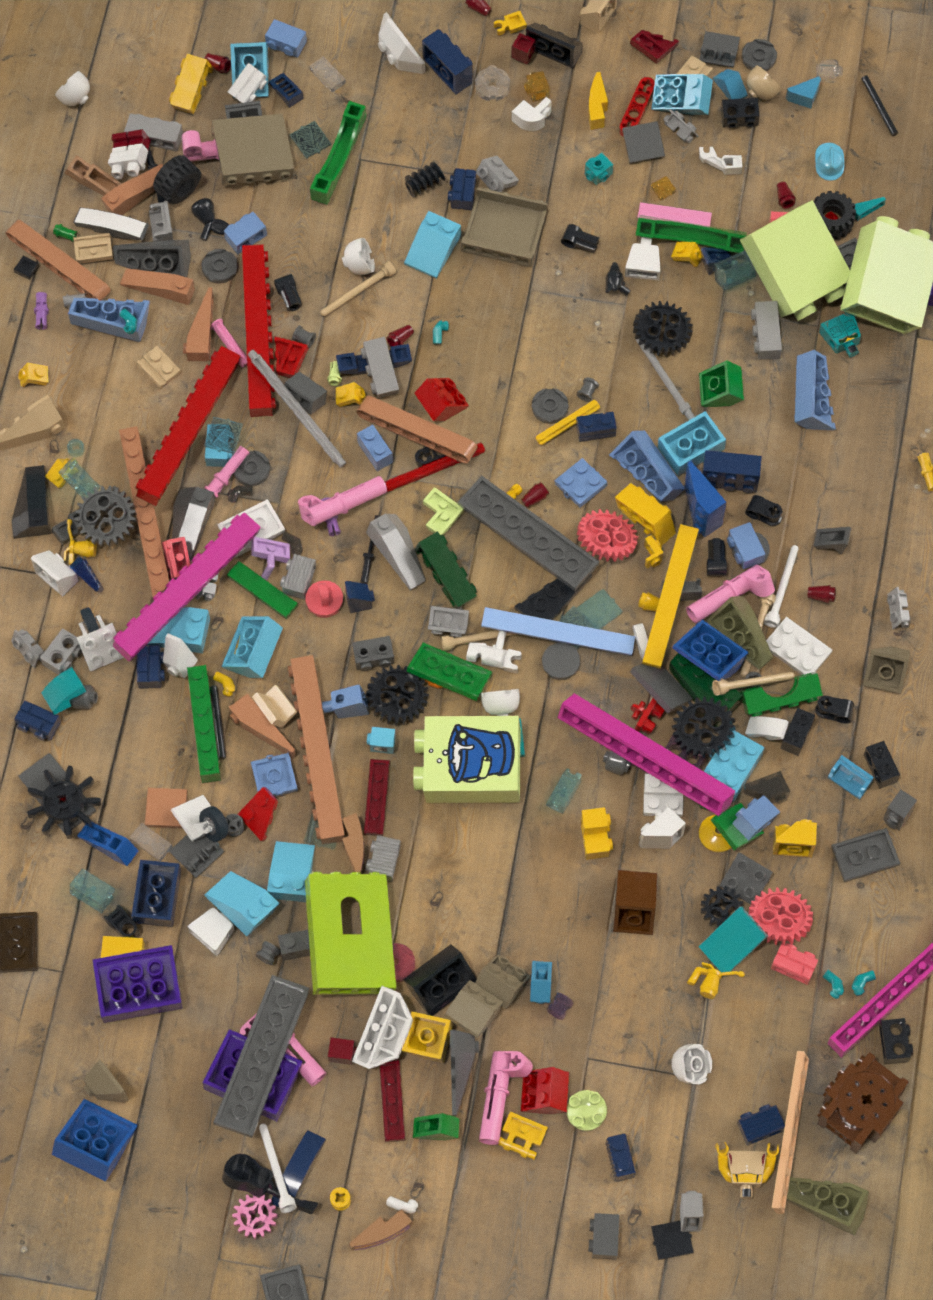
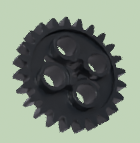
M661 301L658 302V305L651 302V307L645 305L644 310L640 309L639 314H636L633 323V333H636L635 339H639L638 345L645 344L644 350L650 348L651 354L657 351V356L661 352L667 356V353L670 351L674 355L675 350L681 352L682 347L686 348L687 343L690 342L693 333V324H690L691 318H686L687 312L681 313L682 307L676 309L675 303L669 306L668 301H666L665 305H662ZM665 315L666 323L663 340L659 341L663 316Z
M390 665L389 671L383 667L382 674L377 671L375 677H371V683L367 685L369 690L366 691V696H368L366 702L372 703L369 710L375 709L374 716L380 714V721L387 718V724L394 720L395 726H397L398 721L405 725L406 719L412 723L413 716L418 719L419 712L424 713V707H427L428 702L426 700H428L429 694L426 693L428 687H423L425 680L419 681L420 677L407 672V666L401 670L400 665H397L396 669H393L392 665ZM387 682H393L395 685L389 686ZM410 687L414 691L408 692L405 688ZM386 698L390 702L384 703L381 699ZM405 704L408 706V708L404 709L401 708L399 705Z
M705 696L702 702H699V699L696 697L694 704L689 700L688 707L682 705L683 712H676L679 718H673L676 724L672 725V729L675 731L673 732V737L677 738L675 740L677 745L681 744V751L686 749L687 755L693 752L694 758L701 754L702 759L705 758L706 754L712 758L713 752L720 755V748L726 751L725 743L732 744L729 738L735 737L732 731L736 730L735 725H733L735 719L731 717L732 712L727 711V705L721 707L722 703L720 700L715 704L713 697L707 702ZM698 713H705V716L702 718L696 717ZM715 722H722L719 727L713 726ZM690 728L695 729V731L691 734L686 733V731ZM704 738H711V741L708 743L702 742Z

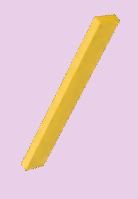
M680 524L642 664L661 669L698 535V528Z

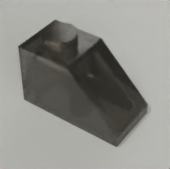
M781 771L744 785L743 790L744 794L756 799L765 796L772 804L785 802L790 794Z

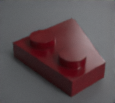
M641 30L630 40V44L656 64L675 49L679 43L677 39L669 41L663 39V35L652 34L645 30Z

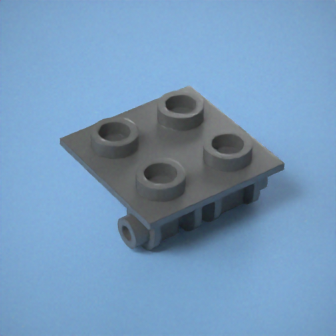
M705 31L699 60L704 63L734 68L740 37Z
M186 835L169 852L197 878L225 851L219 846L218 842L209 840L206 835L194 841H191L189 836Z
M738 852L720 887L724 888L727 886V891L735 889L734 895L740 894V899L751 904V901H755L756 895L760 896L773 872Z

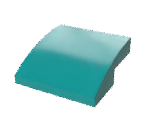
M70 667L56 676L41 693L55 715L71 707L69 700L85 693L86 690L74 669Z

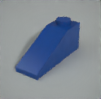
M93 823L91 828L85 825L77 835L84 842L125 866H128L138 853L137 848L127 838Z

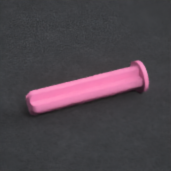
M217 319L211 324V330H215L229 350L241 355L239 365L241 367L247 366V356L223 325V320Z

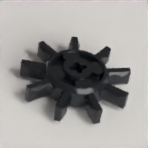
M68 765L64 780L55 781L52 774L45 770L44 776L49 786L44 791L31 787L28 788L29 795L41 799V806L27 811L29 819L45 814L48 818L41 830L43 835L47 836L55 823L64 825V833L67 839L72 838L70 823L79 819L84 825L90 828L93 826L91 819L83 814L85 806H101L100 798L84 797L83 792L95 783L91 776L77 785L72 782L74 769Z

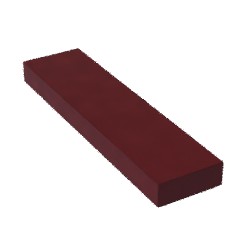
M370 759L364 835H384L390 760Z
M393 1060L380 1065L385 1142L405 1141L400 1061Z

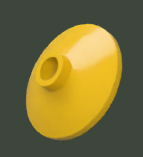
M711 815L701 823L699 839L708 850L725 852L731 849V846L722 834L716 833L715 830L717 828L711 821L716 815Z

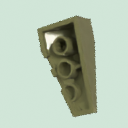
M744 596L730 597L706 620L709 625L748 651L745 659L758 670L762 669L773 659L756 615Z
M790 1177L787 1201L836 1228L855 1236L864 1219L869 1191L852 1183L843 1182L842 1184L826 1180L822 1182Z

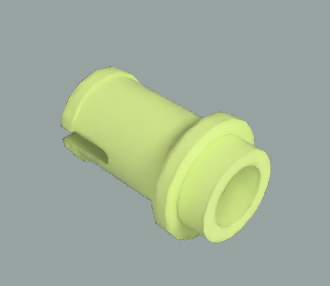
M337 361L330 362V372L327 381L331 386H338L342 381Z

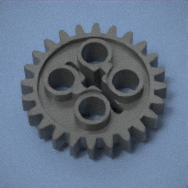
M103 485L101 486V491L94 488L93 494L87 491L89 497L85 498L82 496L81 498L84 503H77L81 510H75V513L79 515V517L75 518V521L81 522L76 525L78 529H82L80 534L82 536L86 535L85 539L87 541L92 539L93 545L99 541L101 547L104 545V542L110 547L111 541L118 545L117 539L119 538L125 541L123 535L130 536L128 529H134L131 522H137L136 518L132 517L137 512L131 510L135 505L130 503L132 500L130 496L126 497L125 491L120 493L118 487L113 491L110 485L107 490H105ZM103 500H109L107 506H100ZM123 511V515L120 518H115L116 512ZM90 515H97L94 521H88ZM107 525H110L111 530L107 533H104L103 528Z

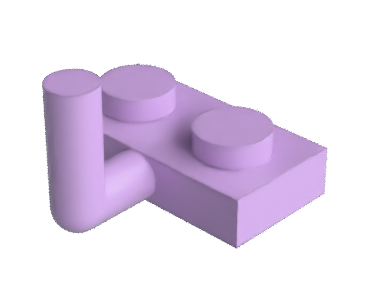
M253 537L251 541L252 556L267 559V566L261 577L268 580L275 568V561L287 563L290 559V544Z

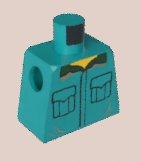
M845 313L820 324L819 334L835 353L846 351L849 357H854L859 353L856 346L860 343L861 334L854 315Z

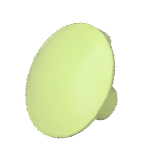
M583 1090L569 1098L566 1113L568 1120L574 1127L588 1131L596 1129L604 1122L607 1106L598 1092Z

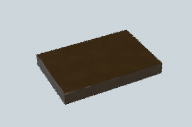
M0 913V973L38 971V913Z

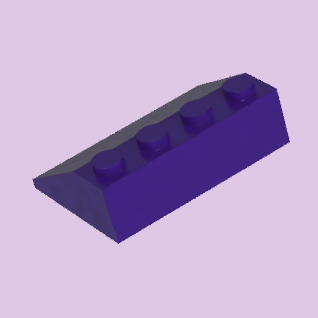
M172 945L92 959L103 1023L183 1009Z
M230 1029L228 1030L202 1082L204 1090L219 1097H224L246 1042V1036ZM285 1054L261 1115L276 1122L278 1121L302 1065L301 1060Z

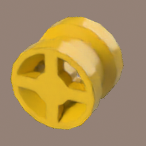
M336 1188L330 1194V1202L335 1210L344 1211L350 1206V1194L345 1188Z

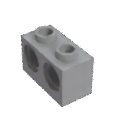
M62 628L40 657L42 665L57 675L70 668L73 660L82 654L77 637ZM67 644H73L71 648H65ZM58 658L62 659L60 663H53Z

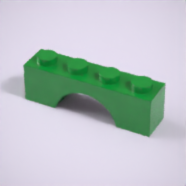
M816 672L795 676L792 688L786 694L779 697L768 695L759 686L740 691L744 711L748 715L751 714V717L762 715V711L770 710V712L781 710V706L784 705L794 707L800 705L799 702L804 700L813 702L818 700L819 696H823L818 673Z

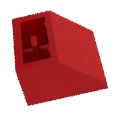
M427 378L414 392L433 421H446L469 407L464 395L458 391L454 381L450 378Z
M555 1067L532 1070L529 1075L523 1077L520 1111L540 1114L567 1112L569 1072Z

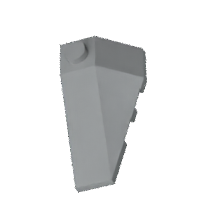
M384 514L371 521L366 534L408 589L411 591L426 581L408 529L396 514Z

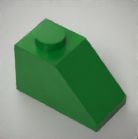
M444 1113L416 1117L413 1124V1138L443 1141L457 1139L459 1136L460 1118Z

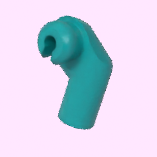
M828 969L823 978L832 984L830 995L838 999L844 993L843 982Z

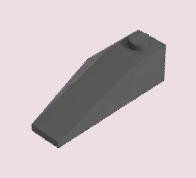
M164 240L113 246L115 264L135 270L176 274L183 277L188 275L191 259L189 240Z
M199 487L180 489L173 507L172 539L185 537L190 564L216 502L214 492Z
M450 1030L452 1116L457 1117L475 1061V1053H479V1041H475V1037L470 1033Z

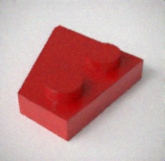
M262 787L238 813L243 822L260 841H265L267 838L268 825L272 822L273 812L278 804V800L266 787Z

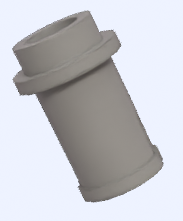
M85 293L69 296L66 294V296H63L64 307L69 309L73 299L85 298Z

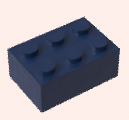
M437 29L422 40L424 62L455 95L472 84L473 63L471 59L462 54L461 49L451 42L446 33L443 34L440 29Z
M705 450L702 474L714 488L726 491L740 490L745 493L757 492L762 456Z
M140 860L131 915L135 923L173 927L181 877L179 863Z

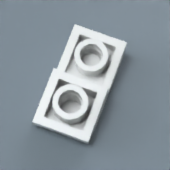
M750 717L745 734L749 737H765L768 740L784 739L788 721L772 717Z

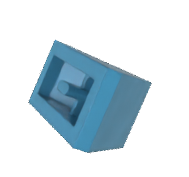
M726 69L713 77L714 82L728 99H742L748 96L739 72Z
M820 76L787 88L786 100L811 109L820 87Z

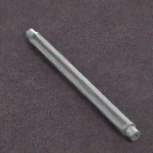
M251 350L248 353L251 362L264 375L266 380L294 412L318 444L321 445L332 461L339 468H342L346 464L342 458L343 456L263 360L261 355L257 354L255 350Z

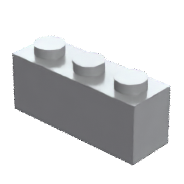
M141 114L129 115L124 132L128 133V131L143 129L151 139L150 146L178 152L183 134L182 124L175 121L169 122L159 118L145 117Z
M777 301L755 302L754 309H751V320H755V325L752 326L753 336H756L754 353H758V360L780 359L782 346Z
M385 337L363 342V348H360L362 358L367 360L368 365L365 366L367 376H371L373 382L370 383L372 394H376L377 399L398 394L399 387Z

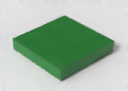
M742 803L725 810L720 816L716 815L711 819L712 823L734 851L764 834L762 830L748 841L732 824L737 818L735 816L736 813L744 807Z

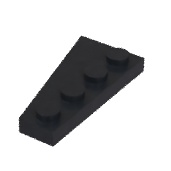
M592 574L588 576L576 591L557 578L553 582L544 585L537 593L528 596L522 603L519 602L514 606V609L523 615L554 620L592 578Z

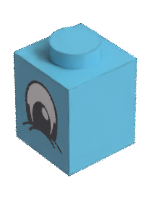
M372 727L371 733L367 734V745H370V752L393 754L396 737L395 729Z

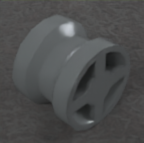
M238 814L227 815L225 819L228 825V835L231 837L240 836L244 831L242 818Z
M264 941L262 949L257 951L256 957L268 965H273L275 956H278L281 951L273 944Z

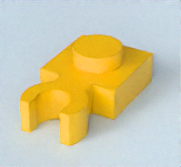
M521 11L505 15L504 21L496 20L494 28L501 27L497 29V35H503L507 30L512 34L526 29L527 24Z

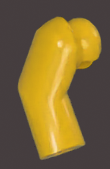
M217 671L213 680L223 685V695L232 696L235 691L233 679Z

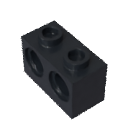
M758 98L722 100L721 117L723 128L758 126L760 117Z
M797 708L782 741V750L799 756L813 725L814 714Z
M885 741L866 747L864 757L879 789L897 783L900 773Z
M905 1018L881 1020L879 1032L884 1065L909 1062L911 1056H913V1046L908 1041V1036H910L909 1024H906ZM897 1028L899 1029L900 1034L894 1035L891 1033L890 1029ZM893 1048H901L903 1054L897 1055L894 1053Z

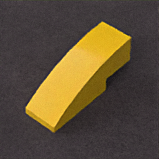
M600 72L596 73L590 89L588 108L590 130L604 128V112L608 110V99Z

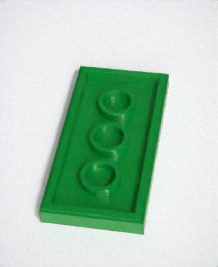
M424 642L407 667V672L475 701L478 700L492 676V671Z

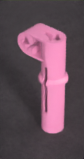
M194 130L186 131L182 134L183 155L191 162L215 158L219 160L215 139L213 141L201 142L199 132Z
M377 476L340 494L337 492L333 497L325 501L313 495L301 497L298 500L301 517L311 526L318 525L341 513L345 515L348 513V510L385 494L387 487L384 480Z
M756 564L730 581L725 580L722 586L686 607V612L694 623H698L714 613L730 597L741 596L748 591L759 597H767L775 591L769 571Z
M256 1014L241 1027L240 1034L248 1037L247 1033L251 1029ZM293 1033L289 1044L306 1062L301 1065L299 1073L313 1087L327 1073L295 1038V1033ZM287 1048L285 1054L290 1055V1056H292V1057L298 1059V1058L289 1050V1048Z
M493 1052L488 1086L484 1089L486 1098L479 1135V1142L483 1144H499L506 1097L509 1096V1091L507 1090L509 1077L522 1078L532 1072V1062L521 1052Z

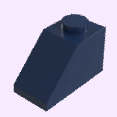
M345 581L346 598L350 614L372 609V602L375 601L373 590L369 591L368 584Z

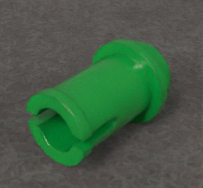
M56 224L53 230V234L57 238L62 237L71 242H74V238L78 234L76 230L66 228L63 224Z

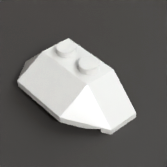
M384 13L378 34L379 49L381 52L386 53L390 64L395 65L398 70L424 74L425 62L388 13Z
M384 986L381 987L352 1062L372 1069L399 1058L413 1023V1018L401 993Z

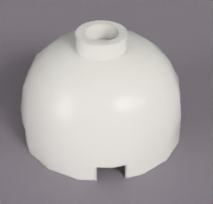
M77 71L55 94L57 99L64 105L75 106L79 103L83 105L89 99L87 96L90 91L89 81L80 71Z
M359 238L350 242L344 250V257H342L344 266L348 267L356 275H366L375 270L374 259L370 258L372 251L365 238Z
M519 689L481 693L482 705L489 714L508 716L509 713L515 712L519 706Z
M686 1044L680 1047L672 1058L674 1075L686 1084H701L708 1079L706 1078L707 1074L711 1073L712 1059L709 1051L705 1050L701 1044Z

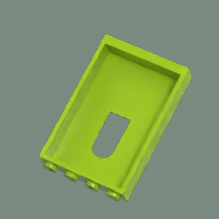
M322 872L310 873L305 879L313 995L379 994L382 986L395 990L396 979L386 874H380L379 872H371L369 874H361L360 872L341 874V872H332L330 874H322ZM351 897L358 901L362 934H343L341 901L344 898Z

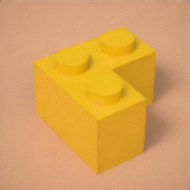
M605 807L582 810L580 824L586 860L609 857L610 850H613L612 838L608 839L607 834L610 831L611 825L610 814H606Z

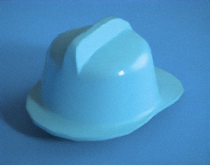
M824 143L816 149L815 162L818 175L824 180L829 181L841 177L844 172V153L840 146L834 143Z

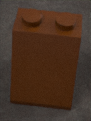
M618 870L613 932L653 935L657 873Z

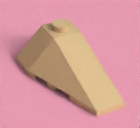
M48 395L27 408L29 412L22 418L19 416L15 418V422L10 428H4L0 431V451L45 439L61 432L64 428L63 420Z

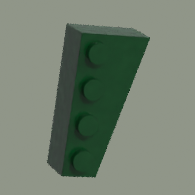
M437 531L418 542L415 552L417 555L422 554L423 564L426 568L433 570L434 580L439 585L442 584L444 586L442 591L453 608L459 609L476 599L477 589L473 583H469L466 577L468 575L465 569L459 567L456 562L458 560L457 556L447 547L448 542L443 534L440 535Z
M677 653L670 661L669 671L693 698L694 703L696 697L699 699V702H702L704 696L707 702L713 697L715 704L720 700L722 703L721 707L727 705V711L731 712L741 703L742 694L736 689H730L724 695H715L712 684L716 679L680 653ZM715 722L713 726L719 727L722 722Z

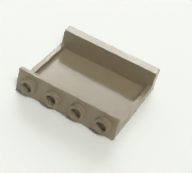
M283 114L212 120L211 133L215 138L222 173V185L250 184L258 181L269 182L271 180H288L293 178L294 165Z
M477 187V196L466 233L461 240V252L532 267L547 214V203L542 200H532L524 196H514L506 192H496L489 188Z

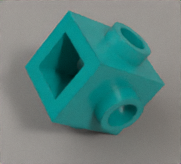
M602 152L596 157L590 158L585 164V176L595 185L605 182L613 174V163Z

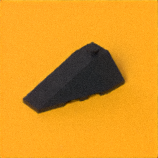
M44 465L25 468L12 517L14 539L51 534Z

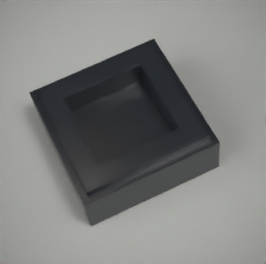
M23 255L15 266L14 272L30 280L39 268V263Z

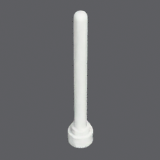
M796 545L791 547L772 610L766 614L764 624L771 628H777L780 623V615L778 613L798 553V546Z
M261 1124L259 1130L280 1194L279 1208L282 1213H289L295 1210L297 1206L294 1198L288 1195L267 1125Z

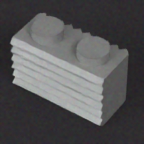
M294 554L292 560H288L286 570H288L287 575L283 576L280 582L283 593L305 600L316 569L315 559Z
M377 835L376 841L373 840L370 852H373L372 859L367 861L366 870L369 873L379 872L380 874H386L387 881L392 882L401 840Z
M687 1191L681 1196L680 1221L682 1232H700L702 1229L704 1214L703 1195L701 1193Z

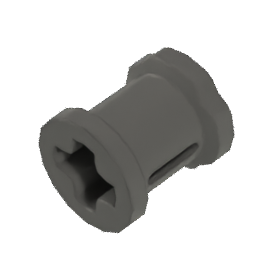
M299 325L293 333L292 340L306 344L310 348L315 341L316 333H310Z
M587 377L584 378V384L581 390L577 391L576 395L583 401L591 402L592 395L595 389H598L599 383Z

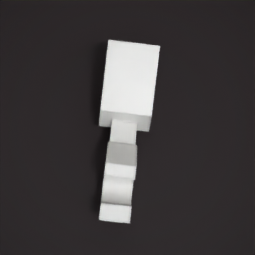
M699 147V159L703 163L706 162L721 170L724 175L742 173V155H724L721 159L717 157L713 147L709 148V153H705L703 147Z

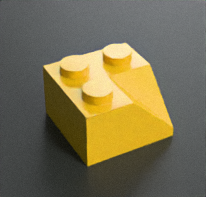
M804 819L795 822L791 827L786 824L775 826L773 855L812 858L816 846L817 823Z
M411 1012L413 1023L402 1051L426 1060L444 1063L450 1041V1030L453 1029L454 1024L448 1019Z

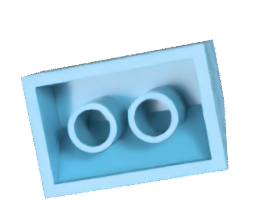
M269 616L241 617L221 667L248 678H263L283 627ZM239 639L238 648L236 649V654H234L235 647Z

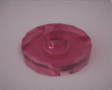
M392 943L393 957L399 961L397 965H394L396 983L403 982V979L415 969V957L406 945Z

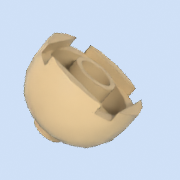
M758 65L748 74L747 86L750 89L748 93L753 98L758 97L761 100H770L782 88Z

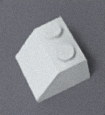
M49 550L31 557L35 573L62 597L78 582L77 571L71 565L67 566L63 563L64 560L59 554L56 553L54 555Z

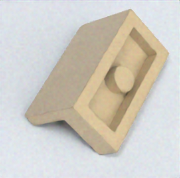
M274 685L266 694L256 692L252 696L272 725L283 728L297 713V710L278 685Z

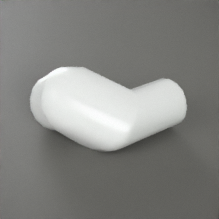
M390 1196L386 1202L387 1206L398 1211L402 1209L408 1214L415 1213L418 1207V1203L413 1199L406 1203Z

